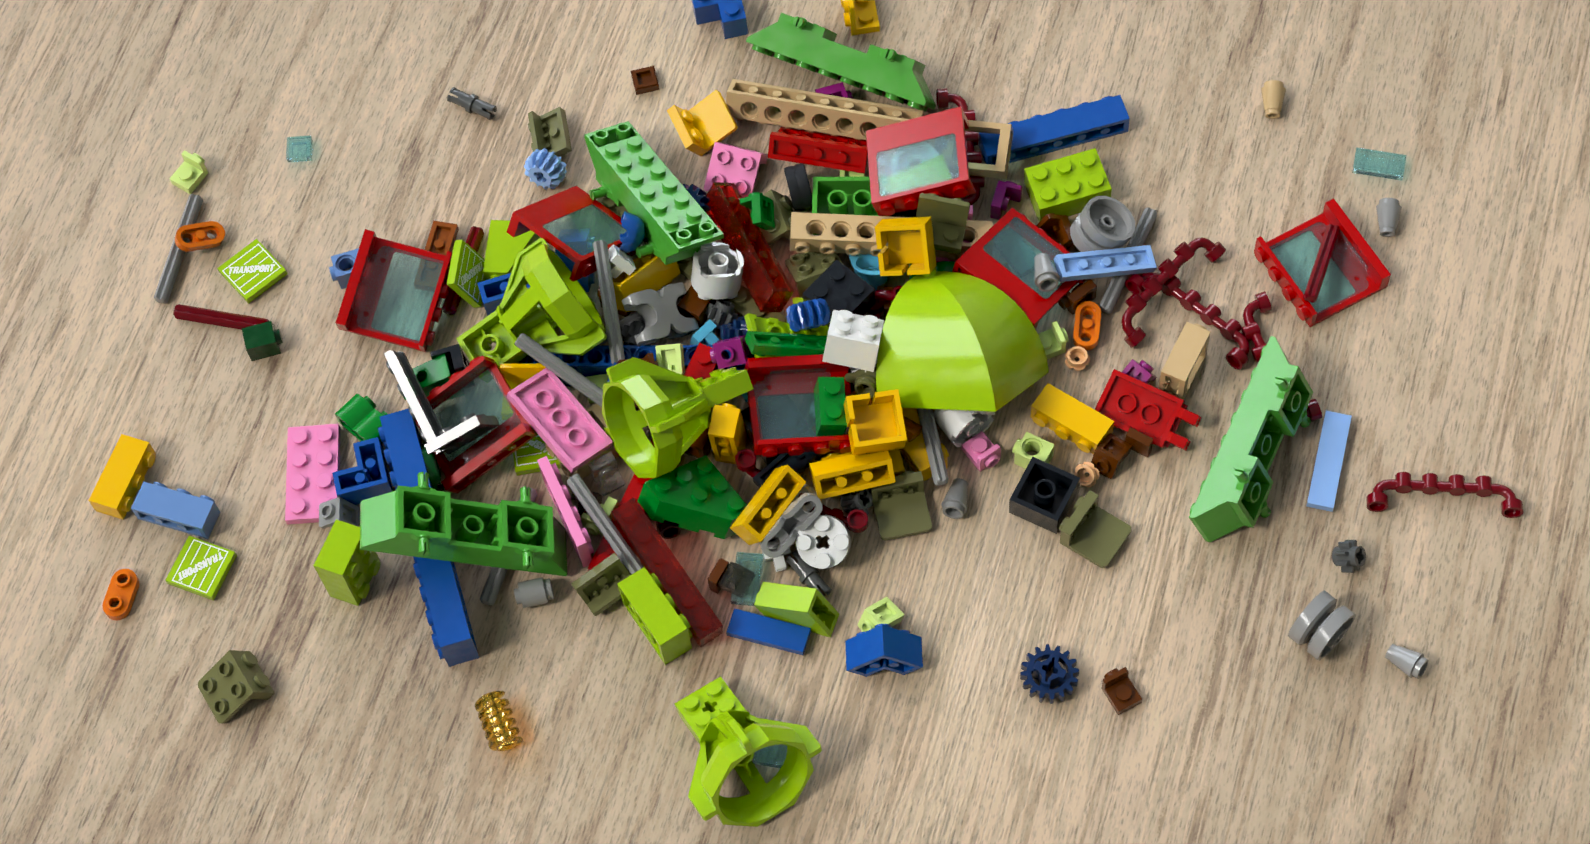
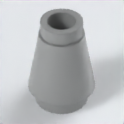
M1382 198L1376 206L1380 235L1383 237L1395 236L1402 209L1398 199Z
M1047 253L1037 254L1034 257V283L1043 292L1052 291L1057 288L1060 277Z
M957 478L953 480L941 504L943 514L949 518L959 519L967 512L968 483L964 479Z
M1395 644L1389 647L1385 656L1386 659L1390 660L1410 678L1414 676L1419 679L1429 663V660L1424 658V654Z

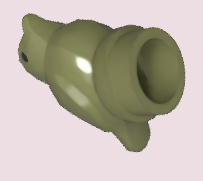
M877 363L875 364L874 372L859 369L853 373H846L845 380L854 383V391L857 395L870 393V397H872L876 392Z

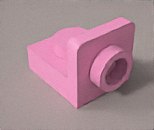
M983 431L961 445V450L980 472L985 468H992L1001 458V447L999 444L994 445Z

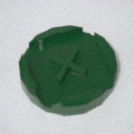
M420 444L432 488L444 492L445 488L440 483L441 473L435 454H428L424 444Z

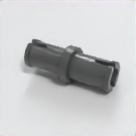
M455 87L449 91V93L458 96V98L448 95V102L465 108V111L468 113L474 112L488 120L494 118L495 115L486 110L496 112L497 106L479 99V96L475 94L469 95Z
M797 550L792 554L798 560V563L790 555L787 557L786 562L800 577L799 581L802 584H806L809 588H816L821 594L822 592L819 588H822L827 595L831 593L832 589L818 575V569L804 562Z

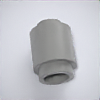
M541 577L518 582V588L514 589L517 604H522L523 608L546 604L548 600L554 599L550 578L543 579Z

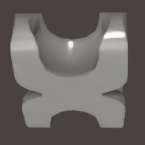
M684 283L669 284L658 291L646 289L630 294L621 300L625 311H636L644 319V330L640 334L634 335L637 346L654 344L662 338L675 339L683 337L699 329L695 317L686 318L677 310V298L687 293Z
M804 484L762 542H759L763 553L768 557L776 558L782 555L796 540L798 531L808 528L822 512L821 500L811 486ZM780 543V545H779L778 548H776V549H769V547L776 546V545H778V544Z

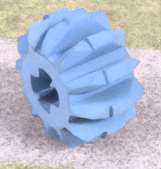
M546 148L542 150L536 149L525 161L524 168L526 170L524 174L530 177L529 181L535 182L537 187L542 186L545 190L548 188L555 189L566 176V164L561 161V156L554 154V151L548 152Z

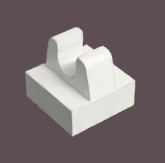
M614 244L608 249L612 277L616 279L622 272L630 276L636 269L633 259Z
M779 545L769 547V549H776ZM788 548L782 555L776 558L768 557L763 551L762 554L765 562L773 560L775 570L779 572L786 570L784 557L789 556L791 551Z

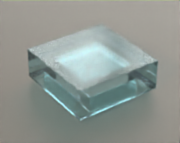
M287 137V161H312V137Z

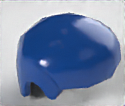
M624 211L621 218V226L626 229V232L619 235L622 242L619 249L625 253H630L642 244L646 230L641 218Z

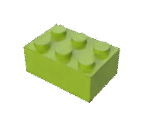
M1096 148L1024 168V185L1038 222L1050 213L1066 216L1081 213L1088 201L1096 196L1111 197L1112 188Z
M336 519L313 566L330 597L359 606L362 598L365 599L368 595L369 583L372 577L377 575L381 562L376 552L360 550V527Z
M643 567L617 583L623 605L665 665L692 649L690 638L693 636L689 630L690 624L682 613L678 615L674 608L676 604L669 593L663 594L660 588L662 585L654 572L649 574L646 568Z

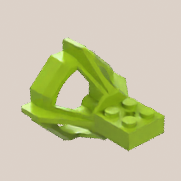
M539 238L517 254L502 302L497 306V310L456 338L469 361L479 356H486L494 359L499 368L500 364L518 363L528 356V354L515 346V341L522 333L552 354L583 356L606 339L607 336L604 333L606 329L601 315L595 307L596 304L587 295L578 280L574 282L570 280L572 272L543 238ZM560 327L565 335L558 336L554 329ZM494 342L496 343V347L494 350L491 351V344ZM486 371L479 376L487 383L494 380L490 371Z
M632 357L606 370L610 381L603 384L602 415L607 425L603 430L607 435L611 436L615 450L638 478H657L673 471L680 463L684 452L710 426V408L714 407V404L719 405L754 388L747 370H736V367L726 370L724 368L710 372V377L706 379L702 377L693 379L692 377H687ZM634 401L640 410L636 411ZM643 427H649L654 446L645 435Z
M721 676L674 703L680 718L700 744L688 797L704 821L717 816L723 825L758 827L796 803L814 771L810 758L822 751L821 745L806 726L757 718L745 710ZM783 744L787 746L785 761L777 774L766 784L752 762L754 752L768 746ZM733 768L750 794L740 797H723L719 795L726 777Z

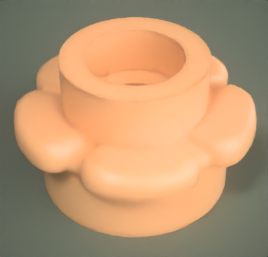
M1080 346L1070 348L1065 354L1066 366L1076 371L1085 369L1086 365L1090 362V356L1087 354V351Z
M1084 462L1076 466L1074 475L1080 477L1081 486L1092 487L1096 484V480L1099 479L1100 473L1093 463Z

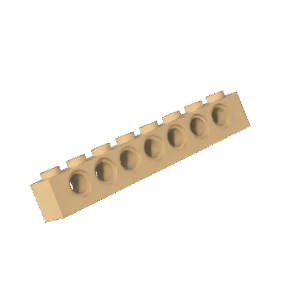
M732 79L726 97V105L732 117L737 120H750L761 124H774L785 128L792 127L809 132L816 131L834 136L852 137L858 140H867V130L921 117L924 113L923 110Z
M791 212L789 251H796L798 253L821 252L827 255L846 253L851 256L870 254L878 257V253L882 249H877L875 226L881 219L912 217ZM967 220L963 240H968L971 243L963 242L960 254L935 249V257L958 260L993 226V221ZM817 233L820 236H812L811 234ZM841 234L845 237H837L836 235ZM861 236H869L870 238L865 239ZM993 239L983 248L990 256L993 249Z

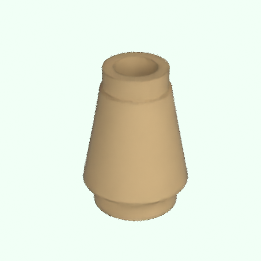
M1266 81L1264 87L1261 88L1266 118L1276 119L1280 117L1286 92L1281 81Z

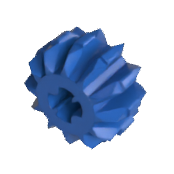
M821 298L792 304L786 309L787 322L790 329L795 332L827 325L831 321L827 302Z

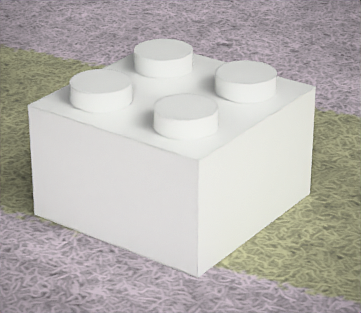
M833 310L822 362L874 372L884 320L872 315L862 316L853 314L847 310Z

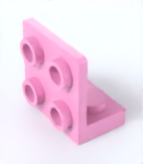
M715 142L704 190L739 200L748 197L754 191L760 164H766L768 154L722 142Z

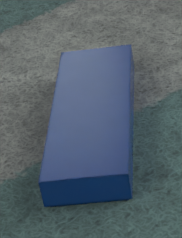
M734 608L726 634L730 637L804 656L811 628Z

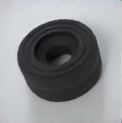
M804 163L785 167L784 172L793 208L801 210L812 207V192Z

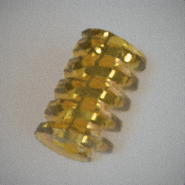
M493 691L484 694L475 703V709L479 712L478 717L482 721L481 726L485 731V737L489 740L488 746L493 751H506L519 746L523 742L522 737H515L519 734L520 730L518 727H512L516 724V719L508 718L513 714L511 708H505L510 702L508 699H501L505 695L504 691Z

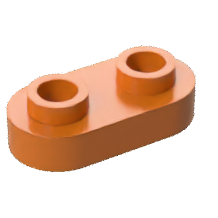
M215 221L184 225L176 232L175 244L179 249L186 252L214 248L223 242L225 230L220 223ZM207 234H213L215 238L210 239ZM183 238H189L191 242L186 243Z
M1084 301L1077 306L1075 312L1073 342L1075 346L1083 347L1086 351L1094 349L1099 341L1101 309L1095 302ZM1090 315L1092 318L1086 319L1084 316ZM1087 337V338H1089L1090 340H1089V341H1083L1082 338Z
M118 570L111 578L102 607L105 614L112 620H122L131 611L140 585L139 578L132 570ZM128 578L125 583H120L122 579ZM114 602H119L118 606L112 607V604Z

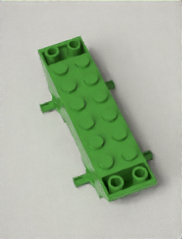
M784 13L780 14L778 22L747 37L746 42L753 44L752 49L772 57L774 52L775 58L794 64L796 60L797 66L816 72V69L819 68V74L838 80V77L841 76L840 81L857 88H860V85L863 84L862 89L880 96L885 92L886 98L904 104L905 100H908V106L923 110L924 112L927 111V108L933 110L936 108L934 99L922 75L926 65L905 55L897 54L893 49H883L870 44L868 52L864 53L834 42L837 36L836 33L817 24L807 22L805 18L793 17Z
M629 121L584 134L596 171V180L601 185V187L589 191L590 198L595 200L606 196L613 200L618 207L624 206L629 213L642 219L646 230L644 239L648 244L635 249L638 258L654 254L665 265L692 257L695 252L701 250V246L724 238L722 231Z
M1270 336L1267 345L1263 347L1260 361L1252 371L1250 383L1242 393L1241 403L1237 411L1232 415L1231 425L1227 434L1221 439V447L1218 454L1213 458L1208 476L1200 486L1199 496L1190 508L1189 518L1206 542H1212L1242 526L1254 528L1259 515L1263 518L1270 516L1271 510L1268 508L1266 501L1274 482L1269 476L1268 470L1284 435L1294 437L1299 425L1306 428L1311 423L1306 411L1313 391L1299 366L1291 365L1276 337Z
M420 472L417 474L418 486L407 487L398 485L395 491L362 500L360 503V550L566 576L568 574L566 528L553 516V507L539 505L531 501L530 487L527 489L526 486L520 488L519 501L501 500L499 505L452 499L450 492L437 491L429 487V474L427 472L425 474Z

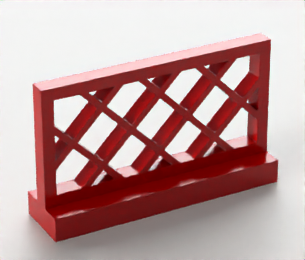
M781 127L778 132H771L768 158L865 174L868 162L867 140Z

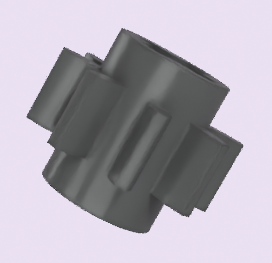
M717 299L716 302L709 303L705 312L708 315L707 318L715 323L718 329H720L722 324L733 323V319L738 317V314L735 313L736 310H734L735 305L725 299Z
M633 321L630 326L624 325L621 332L622 341H624L623 345H637L634 335L640 334L644 330L645 323Z
M866 489L847 493L840 497L841 507L846 513L860 509L868 515L867 508L873 506L872 495Z
M1345 540L1344 542H1338V546L1333 549L1332 560L1336 566H1341L1342 573H1353L1354 571H1359L1360 566L1364 565L1366 552L1362 546H1357V540Z

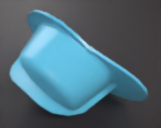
M870 254L849 255L854 273L874 287L875 291L878 286L887 282L889 276H880L878 257Z

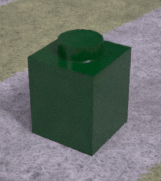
M272 321L242 328L246 351L251 361L281 354L279 344L283 343L280 329L275 330Z

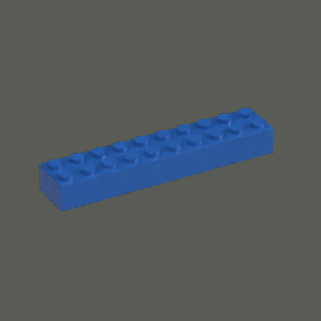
M409 409L381 416L382 426L378 427L381 441L384 443V455L387 464L390 466L391 472L389 474L393 487L396 489L398 485L407 487L418 486L417 474L420 472L425 474L427 469L420 444H422L420 432L414 418L411 416ZM413 557L415 562L413 567L421 585L419 587L420 594L427 608L425 611L426 617L433 631V634H431L440 660L445 658L448 666L451 667L480 658L455 563Z

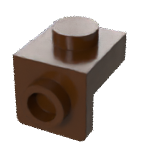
M1050 213L1045 215L1036 225L1038 228L1043 229L1054 241L1062 244L1066 250L1074 244L1070 236L1071 224L1068 216Z

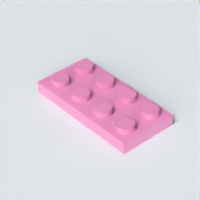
M543 369L507 393V399L571 473L612 447L613 441L560 379L549 369Z
M339 424L288 427L285 521L287 525L319 522V505L338 498L332 473L340 471L341 428Z
M547 456L540 458L537 462L547 490L583 568L589 566L592 560L590 554L595 553L586 528H583L577 508L572 504L566 485H563L556 463L550 464Z

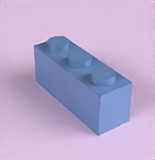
M143 481L131 507L139 520L209 539L220 514L212 498L205 495L200 497L193 496L184 489L172 490L159 482L151 484Z

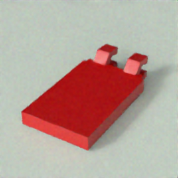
M1115 369L1095 408L1097 412L1113 420L1114 427L1125 432H1128L1129 428H1133L1153 438V444L1160 448H1168L1172 444L1187 451L1191 441L1175 433L1181 420L1198 428L1202 419L1199 415L1186 410L1188 405L1185 404L1183 399Z

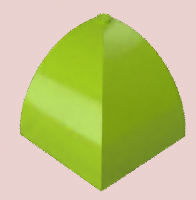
M934 268L931 274L916 275L907 281L899 290L889 308L878 349L876 392L898 389L902 408L996 412L1049 373L1040 337L1030 319L1015 301L994 285L980 278L959 272L936 271V268Z

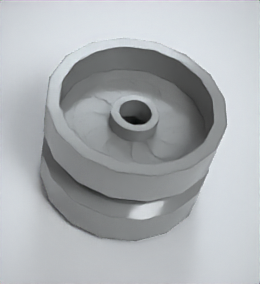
M1096 196L1088 201L1082 212L1073 221L1070 227V236L1080 252L1123 248L1135 231V220L1128 208L1118 200L1108 196Z
M1325 590L1319 593L1307 605L1288 633V637L1298 645H1303L1309 641L1307 652L1319 661L1340 642L1356 617V614L1345 606L1335 609L1337 599Z

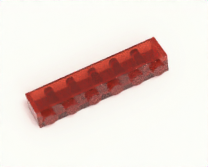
M713 182L706 194L710 198L707 205L711 207V210L706 212L707 215L724 234V238L721 239L722 242L728 244L729 249L735 252L737 249L741 252L744 258L742 279L760 312H782L794 293L792 286L761 230L753 224L751 212L748 208L740 205L742 196L734 183Z
M634 497L611 511L612 521L649 574L655 573L662 585L660 588L663 594L669 593L676 604L674 608L678 615L682 613L690 624L689 630L700 648L723 633L722 623Z

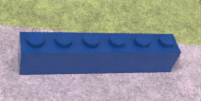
M1121 95L1107 96L1101 100L1090 103L1084 102L1068 109L1061 108L1049 114L1035 115L1030 119L1009 122L1008 124H1012L1014 131L1009 163L1128 132L1130 118ZM979 132V148L985 164H996L1000 134Z

